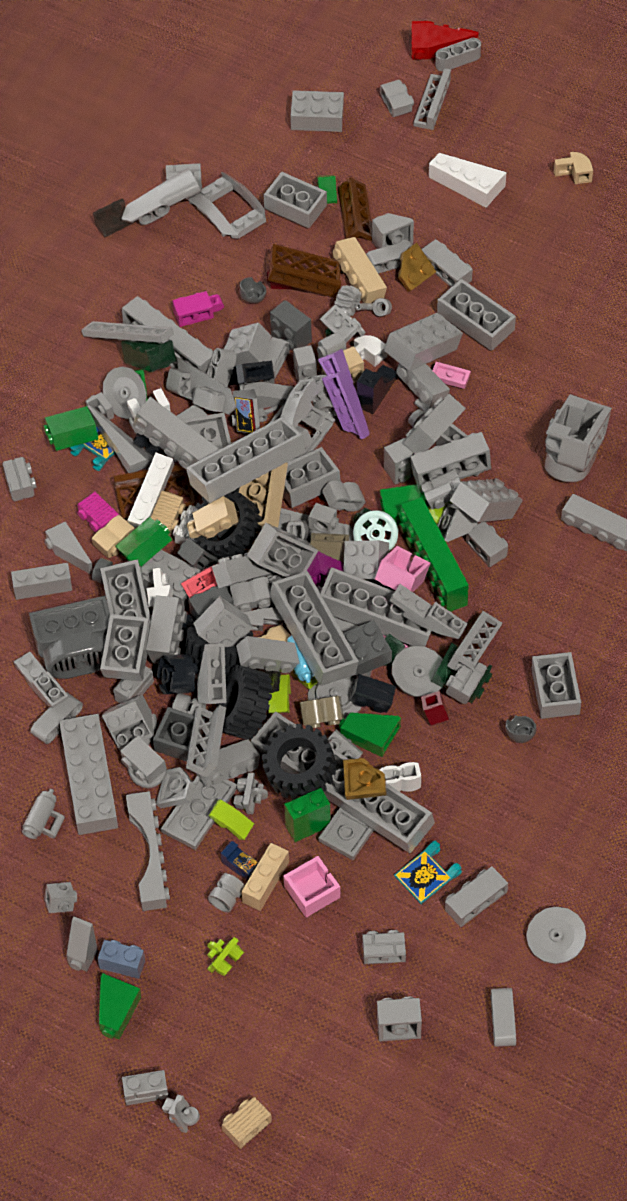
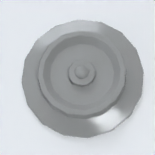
M123 366L113 368L103 382V395L112 405L113 412L118 417L125 419L133 418L127 405L128 400L136 398L140 407L146 402L147 393L144 382L139 374L131 368Z
M411 646L403 649L396 655L392 663V676L396 685L402 691L414 697H422L443 688L447 679V667L443 659L434 650L425 646Z
M352 676L323 686L317 683L309 689L308 701L341 696L345 719L349 713H358L361 710L360 706L350 701L355 681Z
M562 907L546 908L536 914L529 923L526 934L528 946L533 954L542 961L553 964L568 962L576 957L583 949L587 936L585 925L578 914Z

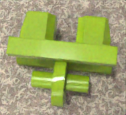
M233 937L224 949L221 948L224 944V941L221 939L217 943L213 941L208 943L207 946L210 952L207 956L212 959L214 955H217L207 968L211 973L215 970L217 973L225 976L232 968L224 960L225 957L228 955L235 962L241 957L244 951L237 945L238 939Z

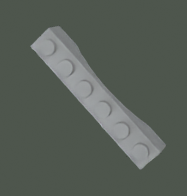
M150 791L128 794L126 799L129 820L143 834L150 849L149 864L144 877L139 883L142 910L167 908L166 900H169L170 896L168 887L164 888L163 882L167 881L166 870H161L164 856L163 851L159 852L158 846H162L160 834H156L155 828H159L158 816H153V811L156 810L155 798L151 799Z

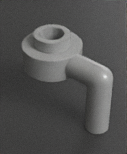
M379 298L374 303H357L355 308L356 310H373L377 316H387L392 310V305L388 299ZM383 304L386 306L385 310L382 309Z
M420 399L415 401V405L420 409L414 411L408 420L412 427L430 409Z

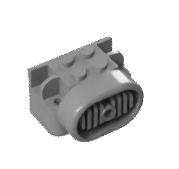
M571 394L569 395L562 408L557 409L555 417L551 419L546 432L548 435L545 441V452H547L545 469L549 475L564 482H577L583 480L588 475L595 461L597 451L604 440L612 408Z

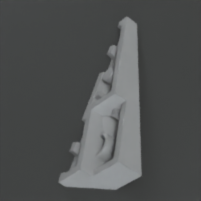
M88 405L96 426L110 449L116 452L127 472L132 473L142 469L148 470L154 457L147 453L144 448L133 444L131 437L96 408Z

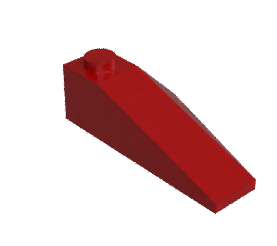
M412 21V60L435 58L436 52L439 49L470 38L478 39L479 33L478 31L464 28H449V25L443 24V26L434 25L432 21Z

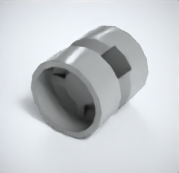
M325 387L315 396L312 402L314 407L335 418L337 414Z
M178 694L172 708L195 715L197 707L200 706L206 709V704L198 703L197 698L191 700V696Z
M224 873L217 882V887L208 896V900L217 909L223 912H230L236 904L235 898L241 896L245 885L235 876Z

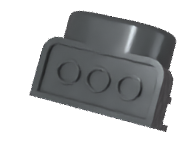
M106 596L29 613L38 654L44 658L46 670L54 678L69 679L101 671V662L110 618Z

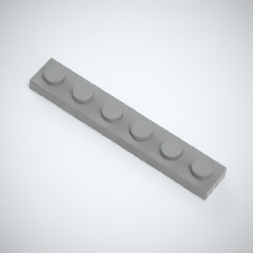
M92 321L81 330L83 336L92 338L144 341L146 343L158 342L159 344L167 342L168 338L174 334L172 327Z

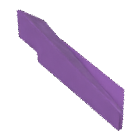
M340 349L319 358L318 360L327 374L322 380L342 429L359 435L360 439L366 438L370 433L343 350Z

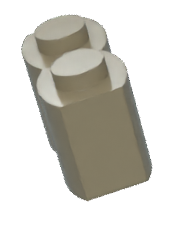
M341 696L300 702L304 726L310 725L312 728L321 727L320 723L328 722V726L340 724V720L344 718Z

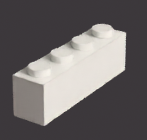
M155 453L128 518V523L135 529L152 516L161 491H164L174 467L172 458Z

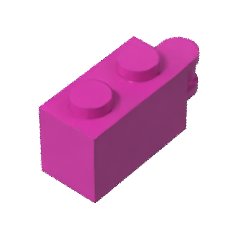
M207 291L172 300L173 312L179 327L214 318L213 312L224 308L220 295L208 296Z

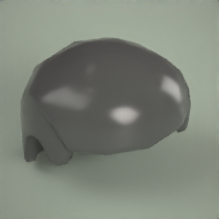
M248 277L240 282V296L244 301L259 303L266 297V287L261 281L255 282L252 277Z
M515 715L511 721L508 719L506 721V733L516 743L528 742L536 734V724L532 718Z

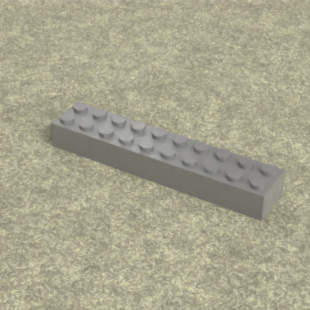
M275 711L258 731L257 735L252 738L251 743L262 756V754H265L263 750L265 745L270 746L268 739L271 736L276 738L278 730H281L282 733L286 732L285 727L291 725L292 729H296V724ZM308 747L291 749L283 756L280 767L287 773H303L313 766L317 753ZM332 748L337 766H335L336 775H332L333 782L331 785L326 783L327 790L324 791L327 799L408 853H411L435 824L432 812L387 783L386 796L346 800L343 760L350 759Z

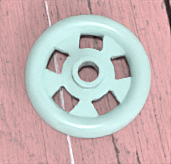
M369 511L360 516L356 521L353 529L354 541H362L361 536L366 534L369 541L380 540L389 542L390 551L397 542L398 527L395 520L389 514L382 511ZM378 519L386 522L384 527L377 524ZM369 520L372 525L365 529L363 524ZM378 530L379 536L374 537L372 532ZM385 531L391 532L389 540L384 539Z

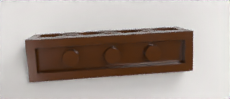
M350 177L339 186L346 239L352 237L357 239L361 236L371 241L372 223L366 185Z

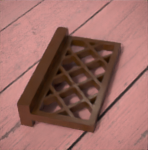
M272 244L268 280L336 298L341 287L340 264L334 259ZM276 251L282 252L284 255L280 256ZM293 256H297L301 260L297 261ZM289 259L292 264H288L285 260ZM311 260L316 261L318 264L314 265ZM305 263L309 268L305 269L301 264ZM327 265L335 266V269L331 270ZM322 267L326 273H322L319 268Z
M175 464L167 481L169 486L165 491L169 492L173 487L180 491L178 496L185 494L190 497L191 502L184 503L186 504L185 509H188L189 505L196 506L187 469L183 468L180 464ZM148 470L113 476L121 517L125 520H128L130 514L125 515L124 509L128 504L134 506L131 500L135 494H139L138 490L142 486ZM186 478L187 483L183 489L175 484L178 479ZM128 489L132 491V494L127 499L121 495L120 490Z

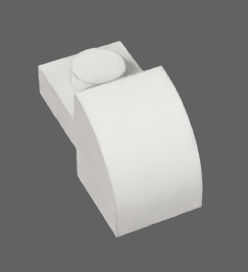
M161 568L153 569L154 587L147 588L148 605L152 612L156 595L173 597V589L168 585L167 575L162 572Z

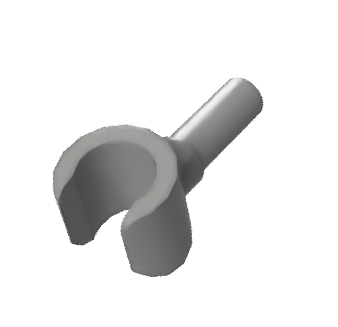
M276 405L265 410L264 408H259V422L266 421L268 418L267 414L278 410L279 406Z

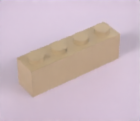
M352 237L336 241L333 256L341 265L342 271L346 273L350 284L361 292L360 298L364 303H372L379 298H384L387 287L357 239Z

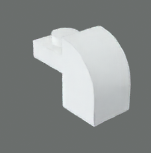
M367 335L354 339V347L362 360L365 359L374 367L387 357V353L384 351L386 344L380 339Z

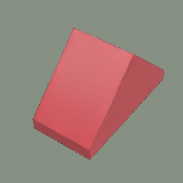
M212 566L201 570L181 583L189 598H192L195 594L203 593L213 586H217Z

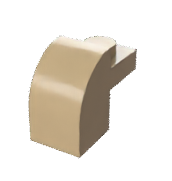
M570 152V158L556 159L554 162L555 176L572 174L575 184L592 182L593 168L589 158L584 154Z

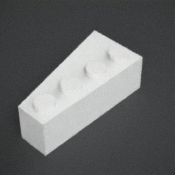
M438 153L429 163V178L485 208L506 186V172L442 153Z

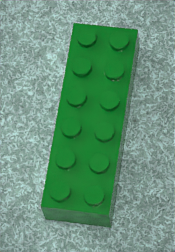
M420 497L401 504V512L399 513L401 523H399L400 531L402 534L405 533L409 548L414 550V556L416 555L430 562L426 577L430 581L429 585L432 592L437 594L438 604L450 612L467 606L469 585L423 498Z

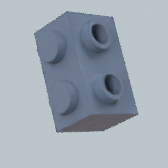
M104 940L98 956L99 968L139 979L145 963L144 950L135 945L126 946L115 940Z

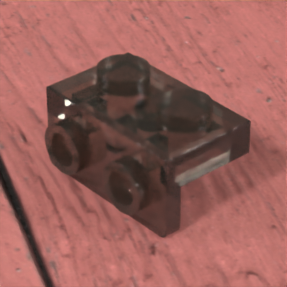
M123 198L93 212L94 224L104 237L135 223V221L130 223L122 220L126 208Z

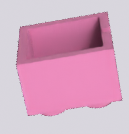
M396 546L381 561L375 580L394 590L401 584L414 592L424 582L430 562L415 555L409 572H407L406 569L412 553Z
M319 856L284 875V887L305 917L312 915L340 898V886L332 874H328V869Z

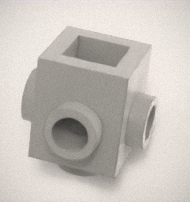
M71 882L47 884L44 899L48 912L73 911L74 902H77V892L73 890Z

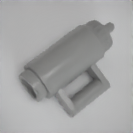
M50 789L49 792L43 791L35 800L22 826V833L26 837L37 839L41 833L51 838L56 837L65 816L53 810L56 802L53 789ZM52 816L56 819L51 829L48 830L44 827L49 817Z

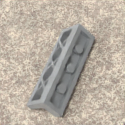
M444 68L442 76L430 75L414 120V126L434 130L451 81V69ZM433 80L439 81V85L435 87ZM435 92L434 98L431 99L428 95ZM430 104V110L426 111L424 107ZM427 117V123L421 122L419 119Z
M482 611L447 666L454 670L457 664L461 662L473 670L501 627L502 622ZM485 621L489 622L490 624L494 625L495 627H494V628H488V626H487V624H486ZM479 633H485L487 638H481ZM472 644H478L480 649H474ZM471 654L473 661H471L463 655Z
M221 705L213 712L198 706L195 712L186 768L206 778L214 771L218 763L226 708ZM201 715L209 718V722L205 723ZM202 729L206 737L202 738L198 730ZM196 744H200L204 752L200 753ZM197 758L201 767L193 764V760Z

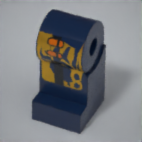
M231 841L220 853L221 862L246 880H249L258 865V862L243 852L234 841Z

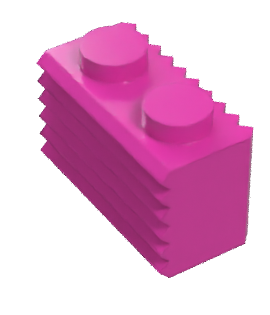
M96 491L77 504L79 517L83 521L87 520L94 532L105 527L109 521L119 515Z

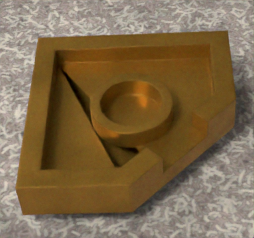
M418 243L413 244L401 253V270H399L398 278L408 292L437 272Z
M364 758L343 760L346 800L387 795L386 777L382 771L374 768Z

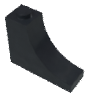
M272 360L234 366L228 385L274 379Z
M382 365L377 372L369 369L364 370L357 381V395L362 410L371 414L375 413L398 377L397 370Z

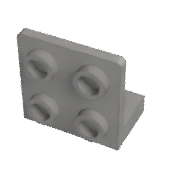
M336 304L320 318L321 322L333 333L339 332L345 342L349 341L355 334L358 337L365 336L364 334H366L361 324L355 318L352 319L345 308L342 307L340 309Z

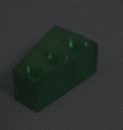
M131 340L121 342L125 363L143 370L153 372L160 368L169 367L170 363L176 361L172 340L162 344Z

